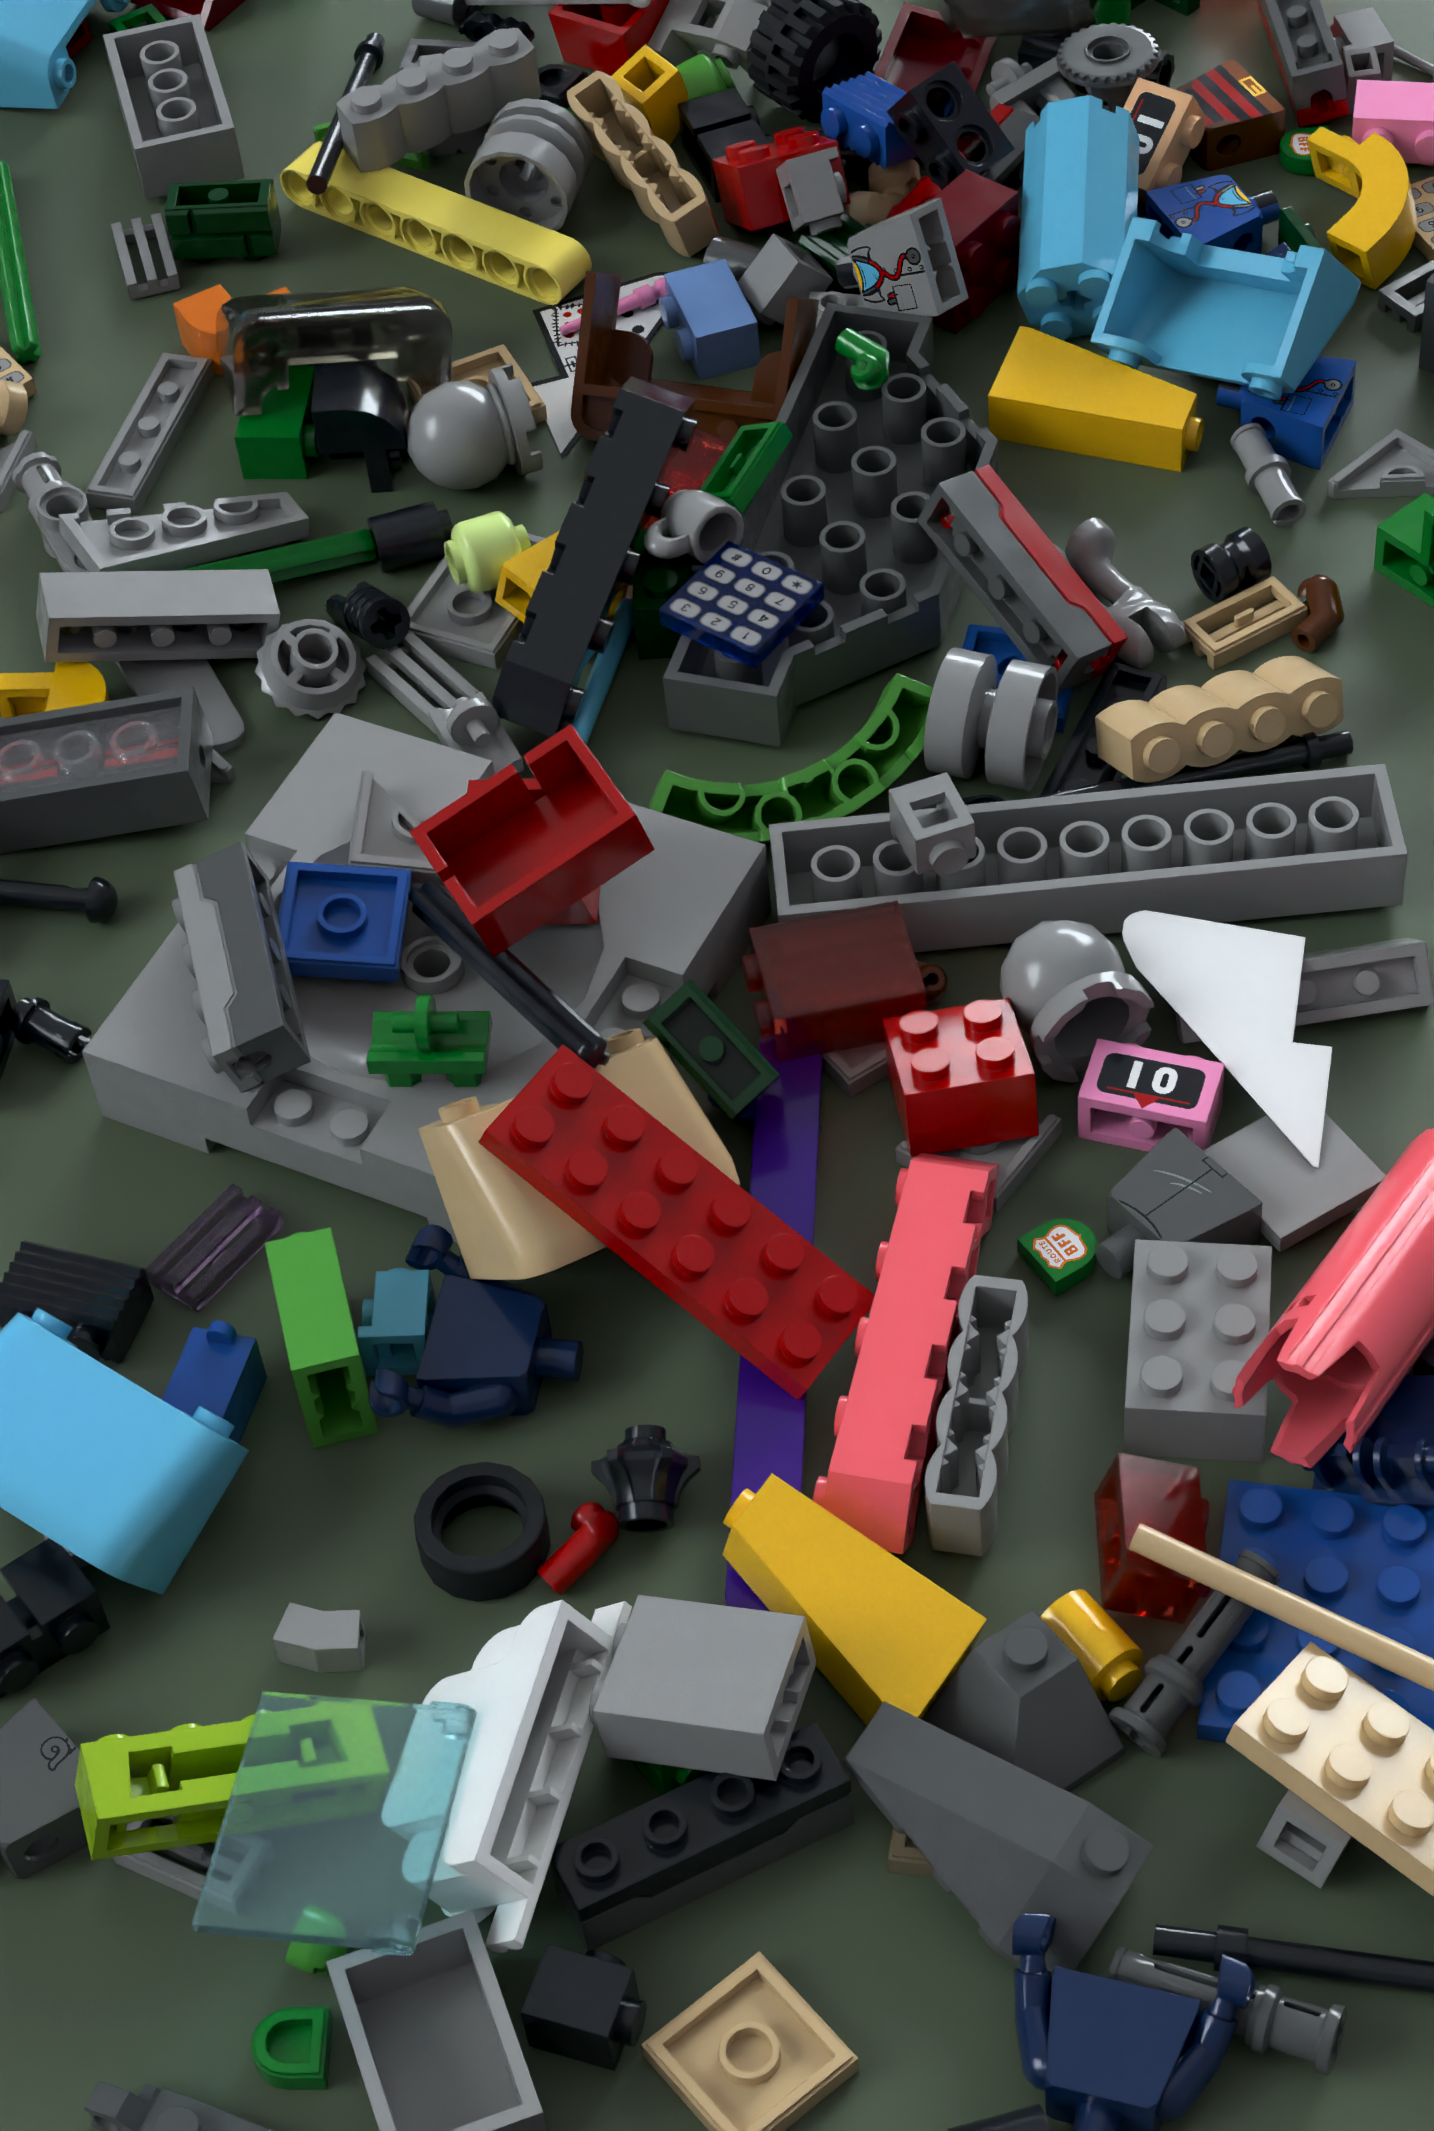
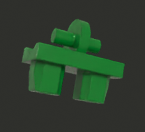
M419 994L415 1003V1011H374L372 1040L366 1058L369 1074H384L390 1087H413L416 1083L422 1081L423 1074H446L447 1081L451 1082L454 1087H477L481 1083L482 1074H486L493 1024L490 1011H437L436 1002L432 994Z

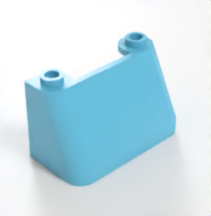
M0 0V107L58 109L76 82V67L68 55L66 45L97 0ZM100 0L107 12H122L131 1Z
M1133 216L1090 342L1107 353L1108 359L1136 370L1142 365L1249 386L1248 390L1252 393L1273 400H1280L1282 393H1294L1354 305L1361 281L1324 248L1300 245L1298 252L1287 251L1285 258L1205 245L1195 236L1187 233H1182L1181 238L1171 236L1170 239H1167L1159 232L1161 224L1157 220Z
M38 1307L31 1318L18 1312L0 1331V1507L105 1573L124 1582L163 1595L249 1450L229 1438L235 1426L200 1405L194 1415L191 1416L171 1406L79 1350L75 1344L67 1340L73 1328Z

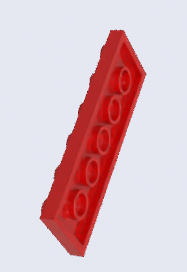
M564 1044L489 1125L478 1141L489 1152L797 1400L807 1391L854 1331L861 1317H864L872 1307L875 1296L872 1292Z

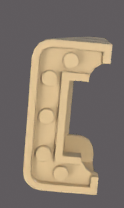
M635 1028L606 1038V1050L610 1053L609 1062L606 1066L598 1065L595 1070L736 1184L740 1185L731 1155L658 1037H643L641 1029ZM476 1096L460 1099L438 1109L440 1120L418 1129L470 1279H527L554 1271L607 1247L478 1143L484 1131L515 1097L499 1104L479 1106Z

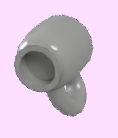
M678 490L665 501L661 511V519L650 526L644 536L643 545L649 554L658 558L671 559L687 553L701 563L708 565L719 564L724 561L721 558V554L726 549H737L743 538L744 522L742 515L735 507L712 494L700 490Z

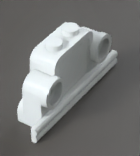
M564 1600L537 1607L523 1620L521 1625L504 1629L494 1635L483 1646L470 1671L452 1675L439 1681L429 1691L421 1705L384 1809L383 1825L411 1846L403 1866V1876L406 1883L438 1904L445 1915L453 1917L473 1909L476 1921L479 1923L497 1907L485 1943V1947L493 1952L505 1953L508 1949L520 1950L523 1948L594 1728L589 1715L592 1690L599 1680H605L613 1660L612 1646L617 1627L621 1623H627L630 1617L632 1606L626 1601L595 1609L592 1621Z

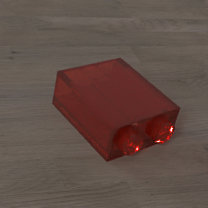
M898 900L749 928L751 954L741 956L744 981L748 993L759 991L761 1000L753 1002L760 1039L771 1037L778 1062L883 1043L885 1039L882 1019L903 1016L917 1010L927 1011L926 990Z

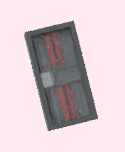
M194 687L0 719V854L208 820L213 735Z

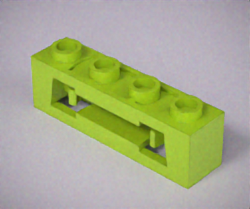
M370 1702L346 1706L340 1703H328L318 1706L311 1711L276 1716L268 1713H258L250 1715L241 1721L207 1726L189 1723L179 1725L165 1732L137 1736L112 1734L102 1737L95 1742L81 1743L75 1789L91 1861L381 1816L391 1774ZM334 1791L338 1797L337 1799L294 1805V1797ZM174 1815L173 1824L126 1831L127 1823Z

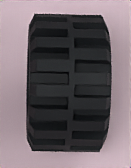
M771 0V6L767 11L763 10L758 18L760 20L757 29L752 31L750 37L752 47L747 50V61L751 63L748 68L749 78L754 81L753 86L759 92L802 120L806 119L809 122L818 123L823 110L822 92L826 86L831 89L834 83L840 85L842 80L848 82L850 77L856 79L859 74L864 76L867 71L874 74L875 70H873V67L879 61L881 53L878 45L882 41V31L877 28L880 23L877 15L871 12V8L858 0Z

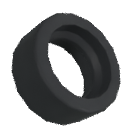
M491 1462L466 1464L439 1476L421 1495L414 1514L415 1537L424 1569L436 1586L457 1598L477 1602L500 1599L526 1587L538 1574L536 1570L546 1561L551 1547L547 1515L542 1495L529 1477L507 1465ZM489 1505L508 1508L522 1518L523 1532L511 1546L494 1555L477 1558L456 1555L446 1549L442 1543V1533L446 1526L456 1516L471 1508Z

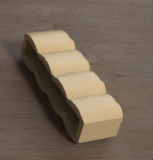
M596 70L567 91L570 107L575 118L582 123L592 142V150L599 156L606 158L615 179L622 186L633 191L642 212L649 219L660 224L667 242L676 252L690 258L709 245L716 236L720 235L718 224L700 182L691 173L680 168L671 147L665 141L653 135L648 121L641 111L626 103L619 85L612 77Z
M1282 656L1264 663L1253 673L1244 670L1228 671L1213 677L1202 687L1194 685L1171 687L1154 696L1149 702L1142 700L1121 701L1107 707L1095 717L1097 754L1099 758L1132 780L1150 783L1169 778L1186 765L1208 767L1219 764L1233 756L1238 750L1259 752L1281 744L1291 735L1303 737V734L1311 732L1319 735L1331 730L1344 720L1342 680L1302 657Z

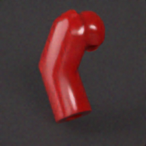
M597 1502L584 1503L575 1510L571 1517L570 1525L576 1532L536 1570L560 1596L595 1564L618 1537L619 1526L614 1513L611 1511L605 1512L603 1506Z

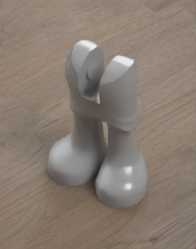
M1091 518L1080 524L1069 537L1065 552L1053 544L1086 586L1113 604L1110 607H1106L1101 603L1128 637L1116 655L1129 666L1143 669L1153 661L1154 650L1152 644L1161 652L1169 653L1181 648L1186 643L1185 624L1179 620L1176 613L1166 605L1155 601L1141 586H1135L1129 582L1112 565L1111 561L1116 547V539L1111 528L1101 519Z

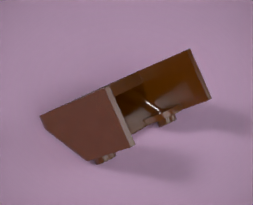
M586 271L571 404V420L574 428L581 436L592 441H598L600 435H605L613 415L612 407L619 390L631 376L695 400L690 417L697 419L698 425L686 454L720 458L741 426L776 421L816 330L819 300L797 297L787 298L781 351L770 353L761 359L755 369L752 391L652 378L654 358L649 342L638 333L616 330L622 275Z

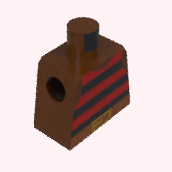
M1234 59L1220 64L1175 89L1193 95L1206 116L1203 137L1200 143L1195 148H1191L1188 153L1203 170L1214 171L1279 154L1280 140L1285 134L1286 109Z

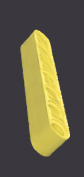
M320 141L312 144L280 174V183L287 197L304 209L547 305L558 304L586 277V271L590 272L592 270L591 258L586 249L569 236L390 167L372 172H360L344 149L341 151L326 191L319 195L313 194L307 189L306 182L323 143Z

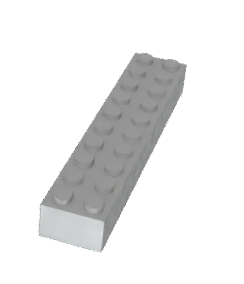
M1385 764L965 805L975 822L976 857L968 859L966 865L960 871L948 876L938 875L934 870L920 875L916 874L899 840L895 841L891 834L890 812L769 824L782 965L1014 943L1017 937L1042 921L1071 920L1090 924L1101 934L1122 932L1124 920L1129 915L1143 910L1221 923L1403 905L1408 855ZM937 808L914 810L916 816L935 811Z

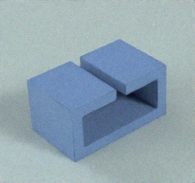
M726 259L664 274L666 296L659 298L661 316L667 329L675 328V341L680 358L683 362L691 361L699 380L758 365L761 361L758 322Z

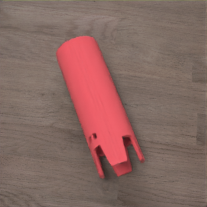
M1434 1128L1425 1130L1411 1141L1236 1378V1384L1232 1388V1394L1235 1398V1409L1244 1406L1271 1378L1274 1379L1279 1390L1292 1401L1270 1449L1271 1453L1282 1457L1290 1464H1300L1304 1467L1312 1468L1345 1431L1346 1438L1343 1445L1351 1454L1434 1336Z

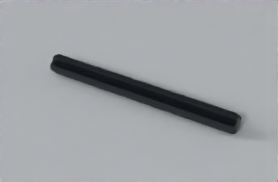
M426 881L420 889L414 887L411 889L408 899L413 902L412 912L557 1049L564 1044L592 1068L595 1069L598 1065L606 1066L610 1059V1053L606 1050L607 1040L508 949L493 957L456 901L433 881Z

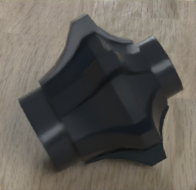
M637 1425L625 1429V1440L615 1449L607 1450L606 1457L591 1462L592 1475L605 1485L612 1497L615 1510L619 1512V1527L633 1532H658L674 1527V1510L679 1506L681 1494L688 1482L701 1471L700 1457L689 1455L677 1449L670 1441L666 1440V1429L656 1425Z

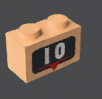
M1138 77L1123 108L1129 110L1140 139L1137 203L1145 205L1147 191L1180 184L1182 166L1191 148H1195L1200 143L1203 137L1206 116L1193 95Z

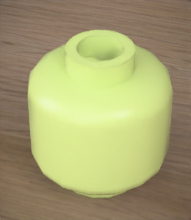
M500 511L459 522L451 531V540L444 542L446 561L453 580L457 585L465 584L471 592L476 594L496 589L502 564L531 547L525 527L522 524L514 526L511 520Z

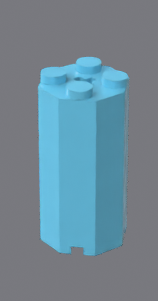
M1091 95L1048 102L1040 112V121L1036 125L1032 121L1026 129L1017 297L1028 323L1040 327V332L1060 340L1093 334L1133 216L1137 217L1140 139L1129 110L1116 106V114L1103 109V100Z

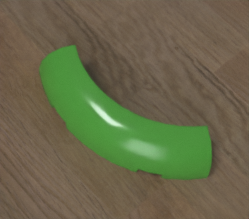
M896 673L883 689L878 703L866 724L847 744L828 758L800 771L785 775L779 780L742 785V783L700 780L665 770L656 785L648 809L758 843L770 842L769 824L846 817L879 796L904 773L924 749L926 719L933 687Z

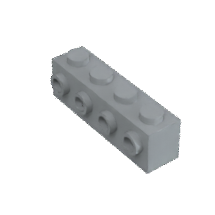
M269 569L39 573L36 620L45 663L258 658L256 652L265 644L266 635L278 630L280 611Z

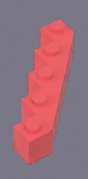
M920 1153L910 1160L909 1168L902 1167L899 1171L895 1191V1205L898 1209L889 1242L882 1241L879 1246L875 1268V1279L878 1281L869 1318L861 1317L855 1340V1357L858 1360L848 1396L841 1395L836 1407L834 1436H837L828 1475L827 1477H818L813 1495L815 1503L891 1553L904 1554L915 1540L923 1471L927 1468L932 1455L936 1451V1417L942 1401L943 1391L948 1386V1356L955 1339L959 1335V1300L967 1282L977 1274L981 1237L991 1229L999 1169V1164Z

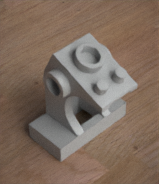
M670 0L647 46L673 66H677L698 55L700 49L711 50V57L714 60L720 57L726 67L737 69L740 65L748 73V68L751 65L747 61V50L752 47L750 37L752 31L757 29L760 20L758 18L763 10L767 11L769 5L765 0ZM720 14L719 17H718V19H717V21H716V23H715V25H714V27L711 28L712 25H713V23H714V21H715V19H716V17H717V15Z

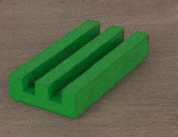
M784 421L741 426L699 490L724 500L735 507L742 515L793 437Z

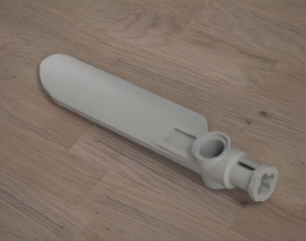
M45 452L32 453L24 457L13 470L12 480L18 491L27 494L29 497L28 509L41 530L45 551L51 557L56 558L63 572H89L61 536L58 514L79 513L80 522L93 521L89 513L86 494L81 489L62 480L61 467L56 457ZM37 468H41L43 470L44 474L42 478L38 473ZM207 659L115 661L135 697L194 687L213 735V749L217 753L226 752L238 746L245 737L244 722Z

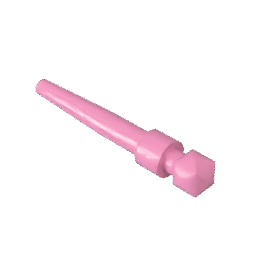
M665 278L654 281V286L646 284L633 290V294L619 299L617 316L637 307L642 310L656 304V299L665 297ZM581 317L559 327L562 336L580 330Z

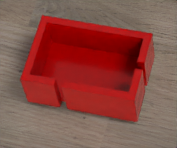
M569 724L523 755L524 760L545 794L537 801L533 799L519 773L511 763L409 831L493 957L655 850L637 815L572 724Z

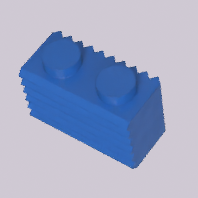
M869 71L864 76L859 74L856 79L850 77L848 82L842 80L840 85L834 83L831 89L827 86L822 92L823 110L821 112V124L826 137L837 140L838 144L843 143L845 148L849 147L851 152L856 151L857 155H861L864 159L868 158L870 163L874 161L876 166L881 165L883 170L918 157L909 143L898 134L893 120L887 113L907 92Z

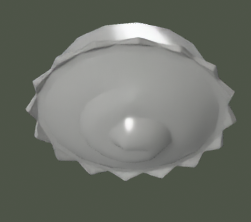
M303 619L291 622L290 624H282L276 632L266 635L265 644L256 652L259 662L254 672L261 679V691L272 696L276 707L288 708L296 717L309 714L316 719H320L327 713H341L346 704L356 703L358 691L366 686L363 673L367 665L360 656V647L351 641L345 631L325 620Z

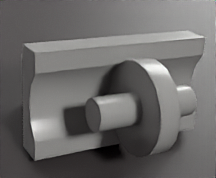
M1057 56L1034 70L1027 62L1019 65L1011 58H1002L992 66V82L986 86V91L990 96L991 110L1000 103L1012 107L1013 110L1017 109L1038 116L1035 110L1038 108L1043 109L1048 102L1077 97L1066 84L1064 76L1057 67Z
M483 692L473 694L470 698H458L454 702V708H435L428 711L430 724L442 745L492 760L495 774L511 763L518 773L524 771L521 755L501 724L492 703L486 699Z

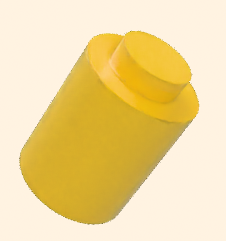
M1078 1589L1063 1595L1052 1603L1040 1616L1078 1658L1100 1702L1107 1699L1110 1702L1119 1701L1138 1685L1142 1677L1140 1667L1144 1660L1143 1651L1087 1591Z

